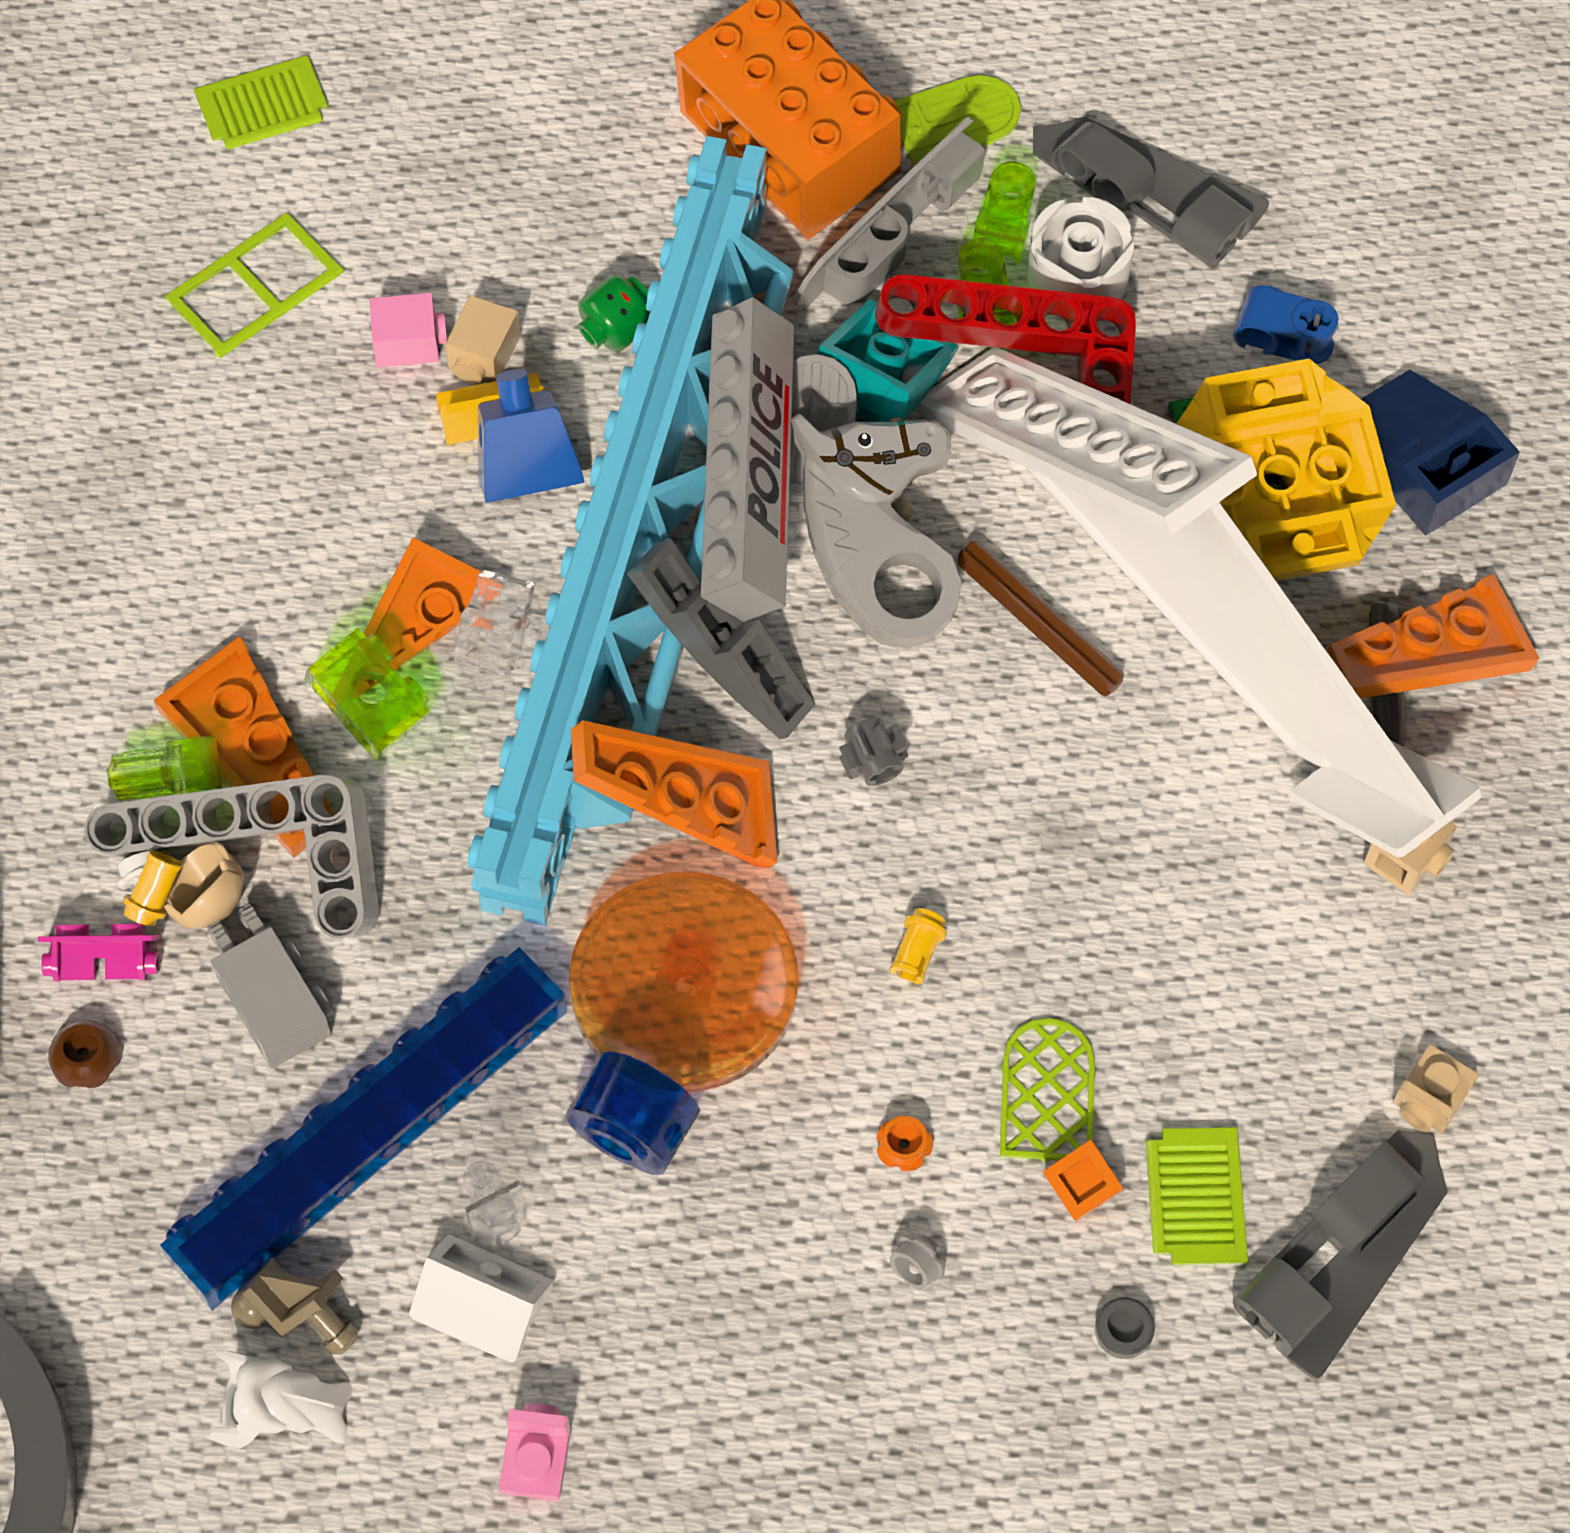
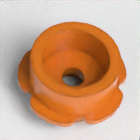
M898 1116L885 1122L878 1130L876 1137L879 1142L877 1155L881 1162L890 1168L897 1166L903 1172L914 1171L924 1164L925 1156H929L933 1149L931 1134L918 1119L911 1116ZM901 1140H906L910 1146L907 1149H902L898 1143Z

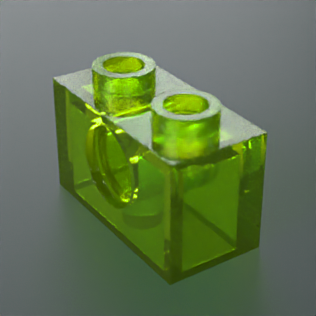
M356 628L307 668L304 680L364 750L377 761L426 721L430 710L425 704L429 701V698L412 677L407 676L402 679L389 664L393 660V656L377 636L371 634L367 638L359 628ZM364 680L377 681L383 686L386 698L376 704L366 703L358 696L356 686Z

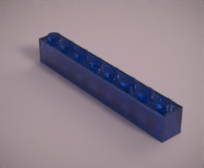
M520 947L507 957L501 955L489 962L480 973V980L464 993L457 991L448 996L439 1005L436 1016L421 1029L414 1027L402 1034L394 1043L392 1053L376 1066L368 1064L361 1068L348 1083V1089L331 1103L324 1101L315 1106L303 1121L304 1126L287 1140L280 1138L268 1145L258 1157V1164L241 1178L233 1176L222 1183L212 1196L213 1201L195 1216L193 1214L185 1215L171 1226L166 1234V1240L160 1244V1247L170 1265L211 1311L255 1276L266 1261L272 1257L275 1259L567 1013L565 993Z

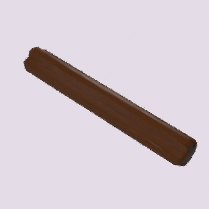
M971 541L960 551L957 561L958 566L1100 695L1107 697L1119 688L1124 678L1123 671L983 544L978 541Z

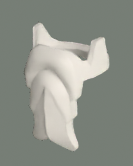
M216 1350V1356L229 1366L230 1376L223 1404L222 1427H212L206 1432L205 1438L240 1449L252 1442L260 1432L279 1433L287 1429L298 1433L315 1430L335 1442H345L347 1428L343 1419V1409L351 1397L352 1389L350 1383H324L315 1374L293 1371L292 1365L275 1358L264 1360L259 1357L228 1350Z

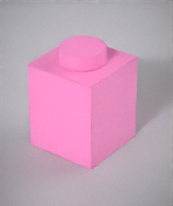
M432 293L369 298L372 342L377 367L439 362L438 344L446 343L447 328L445 312L435 313Z

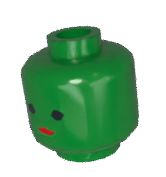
M617 274L609 275L578 302V310L582 319L577 325L580 333L596 349L604 345L615 352L623 351L633 343L637 325L639 323L647 324L651 312L646 310L648 290L634 276L629 275L624 278Z

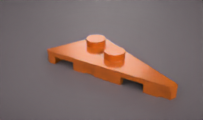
M412 537L327 706L338 711L344 709L499 597L506 584Z

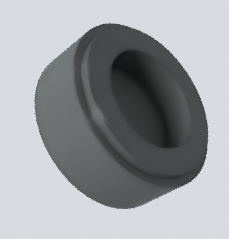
M1128 1297L1116 1298L1107 1302L1100 1309L1095 1321V1337L1100 1347L1109 1355L1120 1359H1131L1144 1353L1150 1346L1155 1333L1154 1318L1150 1310L1140 1301Z

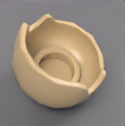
M218 842L202 844L180 860L183 864L182 868L177 873L164 907L177 923L187 929H202L217 921H222L232 914L243 896L245 875L240 864L222 844Z

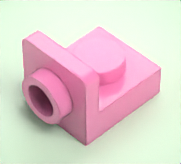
M528 1403L524 1405L523 1410H508V1436L499 1484L500 1494L560 1501L571 1429L569 1418L559 1415V1409L546 1404Z

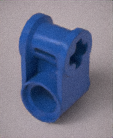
M1255 286L1247 293L1233 338L1239 347L1245 348L1246 344L1263 349L1262 354L1265 355L1273 354L1293 361L1310 359L1315 364H1320L1329 359L1333 353L1334 341L1332 336L1338 328L1339 317L1336 310L1329 303L1322 300H1314L1286 293L1272 286ZM1316 314L1320 315L1319 326L1314 325ZM1307 341L1311 342L1310 353L1305 352Z

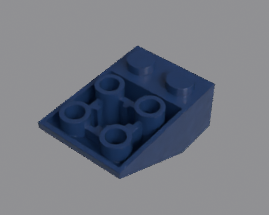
M1410 369L1361 398L1362 401L1369 405L1395 502L1425 536L1508 484L1520 451L1485 413Z

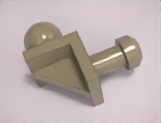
M272 1257L262 1265L251 1282L240 1288L232 1299V1315L245 1328L257 1329L269 1323L283 1337L302 1322L308 1320L326 1339L323 1346L331 1355L343 1354L356 1342L358 1329L350 1321L343 1323L326 1304L343 1279L336 1269L321 1280L288 1274Z

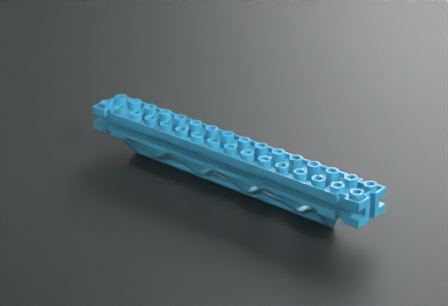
M706 136L701 155L693 154L690 159L686 183L691 186L687 197L681 195L678 197L673 218V226H676L677 230L674 239L666 237L661 251L660 268L664 269L661 280H652L649 287L646 310L651 312L647 324L639 323L635 331L632 353L637 354L633 367L625 366L621 375L618 396L623 398L619 412L610 411L606 422L604 441L609 442L605 456L596 455L590 475V486L594 487L590 501L582 500L578 509L575 531L580 533L576 547L567 546L563 556L560 575L561 578L565 579L561 594L553 592L548 603L546 624L550 625L546 641L538 639L533 650L530 670L535 672L531 688L523 687L517 700L515 719L519 720L520 723L515 737L507 736L503 743L499 766L505 770L500 785H491L487 793L484 818L491 819L489 827H486L484 836L476 834L471 843L468 868L474 869L472 890L479 892L481 911L503 916L505 908L523 912L524 921L546 926L558 888L559 876L562 867L565 865L576 827L584 829L624 823L631 820L633 808L574 781L571 728L583 720L597 723L609 684L617 703L632 728L631 731L656 736L683 645L659 619L649 604L631 612L638 589L627 573L656 542L669 539L668 535L704 499L686 557L687 563L701 582L706 465L673 478L672 476L688 424L707 454L712 315L723 311L726 301L732 307L752 298L754 294L767 291L763 304L781 316L794 274L789 266L754 242L766 208V185L763 183L767 173V148L747 144L743 157L737 158L727 155V140ZM664 631L640 709L626 669Z

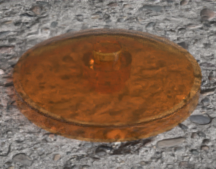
M699 872L665 873L654 875L626 886L607 899L592 914L578 936L573 949L569 970L570 998L574 1017L585 1041L592 1051L612 1070L626 1079L652 1089L668 1092H698L714 1089L742 1078L763 1063L777 1048L784 1038L795 1012L798 995V965L792 941L783 923L775 912L753 892L737 883L715 875Z

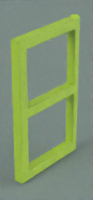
M286 212L165 295V299L212 347L215 355L218 358H222L344 273V269ZM286 227L327 271L280 303L238 259ZM229 266L271 310L222 343L181 298Z

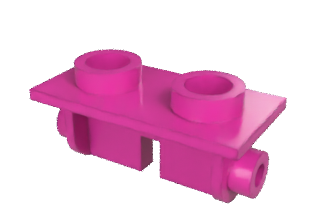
M89 924L54 925V936L38 937V942H51L52 953H43L42 975L53 976L55 982L62 980H96V958H105V980H147V975L158 974L159 955L158 952H149V941L161 940V935H146V926L142 924H111V935L89 936Z

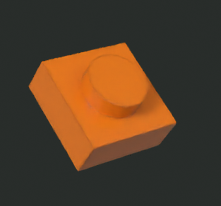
M1091 1139L1042 1171L1076 1222L1125 1190Z

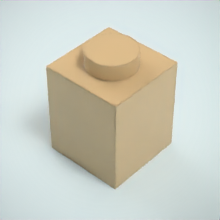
M470 295L445 343L449 370H452L459 379L469 384H479L481 381L487 383L496 381V376L504 371L521 337L518 311Z

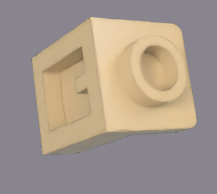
M1429 1044L1407 1080L1399 1088L1392 1104L1401 1108L1399 1112L1401 1118L1412 1127L1423 1132H1429L1433 1128L1443 1134L1480 1074Z

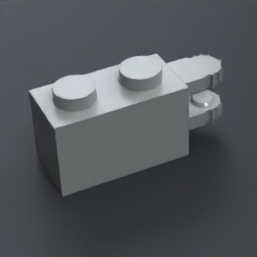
M248 904L238 911L243 927L252 937L234 946L233 940L225 926L221 925L219 921L211 924L207 929L221 954L210 961L217 980L269 1067L273 1069L330 1037L331 1032L326 1018L333 1015L334 1012L318 984L308 988L299 974L306 970V966L293 942L288 940L281 944L271 927L266 929L251 904Z

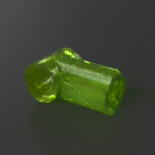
M216 736L172 740L166 742V747L146 748L112 754L111 763L107 768L109 788L113 790L117 801L221 789L222 782Z

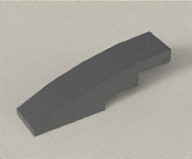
M671 538L656 542L627 573L659 619L696 662L738 704L779 739L788 738L815 706V703L759 618L743 622L701 598V582Z

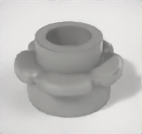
M908 1234L898 1238L896 1242L898 1248L890 1256V1264L895 1274L915 1289H924L932 1280L936 1282L937 1279H941L944 1276V1254L940 1246L933 1239L925 1235H918L914 1239ZM909 1264L914 1265L921 1273H911Z

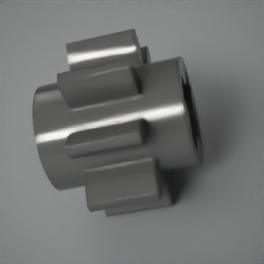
M874 717L856 723L845 732L844 737L847 744L839 747L842 754L839 758L850 780L862 774L866 785L876 786L894 779L903 771L904 766L901 760L909 756L906 751L909 746L899 724L886 729L882 719Z

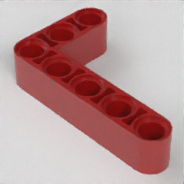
M907 274L896 275L888 279L882 287L875 309V319L879 327L887 334L896 337L1079 356L1077 382L1131 404L1136 318L1133 309L1124 300L1107 296ZM893 298L906 299L912 305L913 311L905 314L898 313L891 308L888 301ZM949 303L958 305L965 313V317L961 319L949 318L942 312L941 306ZM997 309L1008 310L1014 315L1017 323L1013 325L1002 324L995 319L993 311ZM1045 316H1060L1066 321L1068 329L1062 331L1052 329L1045 321ZM1102 320L1112 322L1118 328L1119 335L1108 336L1103 334L1099 330L1097 322ZM1093 371H1108L1115 378L1116 385L1108 387L1101 385L1096 381Z

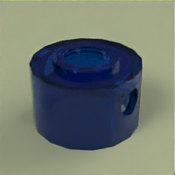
M610 1051L602 1052L569 1106L565 1118L569 1125L585 1141L611 1158L633 1166L644 1173L663 1175L701 1110L696 1100L666 1074L629 1055Z

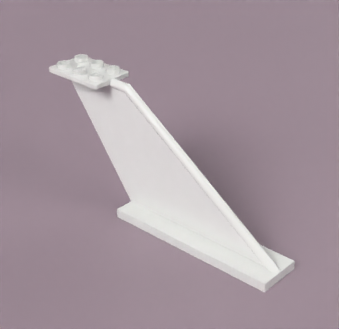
M993 347L932 388L917 408L925 419L936 420L947 430L1023 465L1294 754L1320 767L1292 788L1291 793L1295 802L1396 857H1403L1482 797L1478 784L1388 738L1219 503L1221 500L1257 476L1251 456L997 347Z

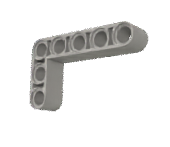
M317 775L105 804L96 807L89 814L85 822L84 833L89 845L101 854L110 855L137 854L150 850L160 851L198 846L210 842L220 843L304 831L314 916L317 926L321 931L332 938H356L370 932L378 921L379 905L366 798L363 788L357 781L349 777ZM335 785L342 792L343 806L336 815L332 816L325 809L324 795L331 786ZM278 793L283 794L289 804L288 814L280 823L276 822L270 813V803ZM225 800L233 806L234 810L233 823L226 830L220 827L216 819L217 809ZM170 808H174L180 817V828L173 837H170L163 827V818ZM117 815L122 817L127 827L126 835L119 844L112 839L110 834V825ZM340 841L348 847L350 852V862L342 872L336 870L330 860L333 846ZM346 897L352 900L357 909V918L350 928L343 926L337 916V908Z

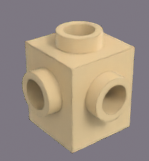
M1450 821L1403 857H1396L1371 843L1363 864L1410 896L1427 873L1436 878L1453 857L1455 850L1449 844L1457 825Z

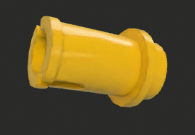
M150 850L147 855L148 859L132 894H126L123 898V903L126 905L124 910L126 917L139 924L154 927L157 920L165 918L167 914L163 907L177 873L181 870L183 864L168 854Z
M916 908L913 915L905 918L903 925L907 930L895 960L889 968L892 974H897L900 970L898 977L916 984L924 982L925 973L937 943L944 941L947 936V932L944 929L946 920L941 915L928 909Z

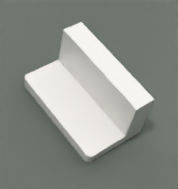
M448 1234L426 1257L409 1315L418 1322L512 1363L519 1357L531 1320L545 1304L554 1280Z

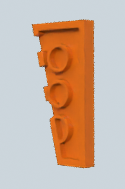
M1494 573L1480 579L1477 585L1465 591L1461 588L1445 594L1438 603L1424 609L1419 605L1404 612L1401 619L1389 624L1380 622L1330 644L1326 650L1360 699L1528 672L1533 669L1539 660L1536 650Z

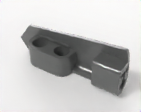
M1087 117L1058 124L1033 127V155L1063 176L1065 172L1075 178L1071 182L1094 198L1106 200L1121 212L1128 209L1212 269L1234 248L1237 242L1235 237L1242 240L1268 210L1269 201L1197 169ZM1149 196L1179 217L1174 228L1140 205V203Z
M1397 1130L1312 1214V1220L1233 1298L1232 1303L1237 1313L1265 1339L1270 1338L1276 1333L1280 1337L1276 1341V1349L1312 1379L1318 1380L1323 1376L1448 1193L1440 1165L1435 1136L1432 1134ZM1329 1241L1339 1252L1308 1282L1297 1271Z

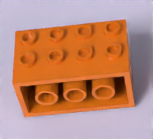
M749 0L674 53L680 112L705 137L711 136L727 140L728 156L742 158L747 144L767 148V173L763 183L766 185V198L807 240L901 173L902 145L900 120L902 116L898 106L889 96L885 94L881 96L868 84L863 71L855 63L850 62L848 64L835 52L830 39L822 31L818 30L815 32L804 22L799 10L790 0Z

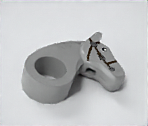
M800 413L790 419L792 424L791 437L805 460L803 470V508L808 535L816 561L833 597L865 634L882 645L909 649L935 640L950 623L957 610L962 581L953 557L936 542L901 518L891 505L900 497L907 485L917 477L932 474L946 466L951 455V436L947 429L936 420L920 419L894 422H853L818 431ZM899 565L915 567L929 577L935 588L936 603L934 608L922 617L912 619L899 618L887 612L877 600L874 589V581L881 572L892 566Z

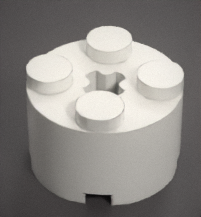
M1083 197L1082 202L1067 204L1066 199L1049 205L1037 217L1032 229L1027 265V283L1029 288L1121 299L1128 286L1134 253V241L1130 232L1131 225L1127 217L1114 205L1094 197Z

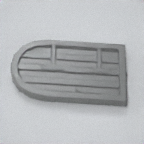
M819 354L801 356L794 360L791 418L800 413L818 431L855 422L856 412L858 411L856 388L848 370L835 359ZM792 437L789 490L803 491L805 460L797 449Z

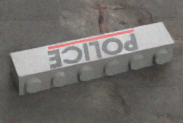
M754 297L712 315L701 598L743 622L786 607L794 325Z

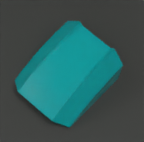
M869 299L819 346L818 354L835 359L848 370L856 388L858 404L856 417L865 422H890V419L900 417L901 421H905L938 381L958 351L959 346L951 342L896 337L887 334L879 327L875 319L877 302Z

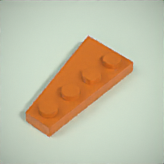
M241 636L237 637L154 699L157 711L228 788L314 776L307 761L299 751L283 716L280 715L270 696L269 689L260 672L257 671ZM278 793L270 803V813L273 819L280 823L288 814L289 804L285 796ZM324 796L325 809L330 815L334 816V813L327 799ZM304 831L273 835L293 858L306 849Z
M584 720L571 728L573 776L575 782L754 866L770 868L777 863L769 761Z

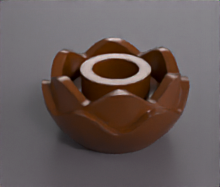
M80 1020L68 1024L54 1036L48 1051V1062L56 1079L66 1087L96 1088L104 1084L114 1068L119 1065L122 1052L117 1038L110 1028L97 1021ZM81 1050H89L86 1056H79Z

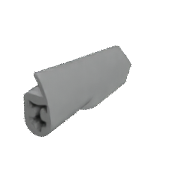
M967 116L962 119L818 260L804 278L791 300L793 303L800 306H809L823 291L843 303H858L869 297L905 258L908 226L930 204L941 211L948 210L980 178L985 154L984 148L962 132L973 122L971 118Z

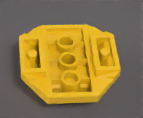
M1310 359L1207 377L1177 422L1179 426L1252 457L1257 476L1219 503L1275 581L1359 565L1396 506L1369 405L1346 387L1326 376V371ZM1274 474L1281 477L1285 481L1287 489H1273L1266 483L1264 475Z

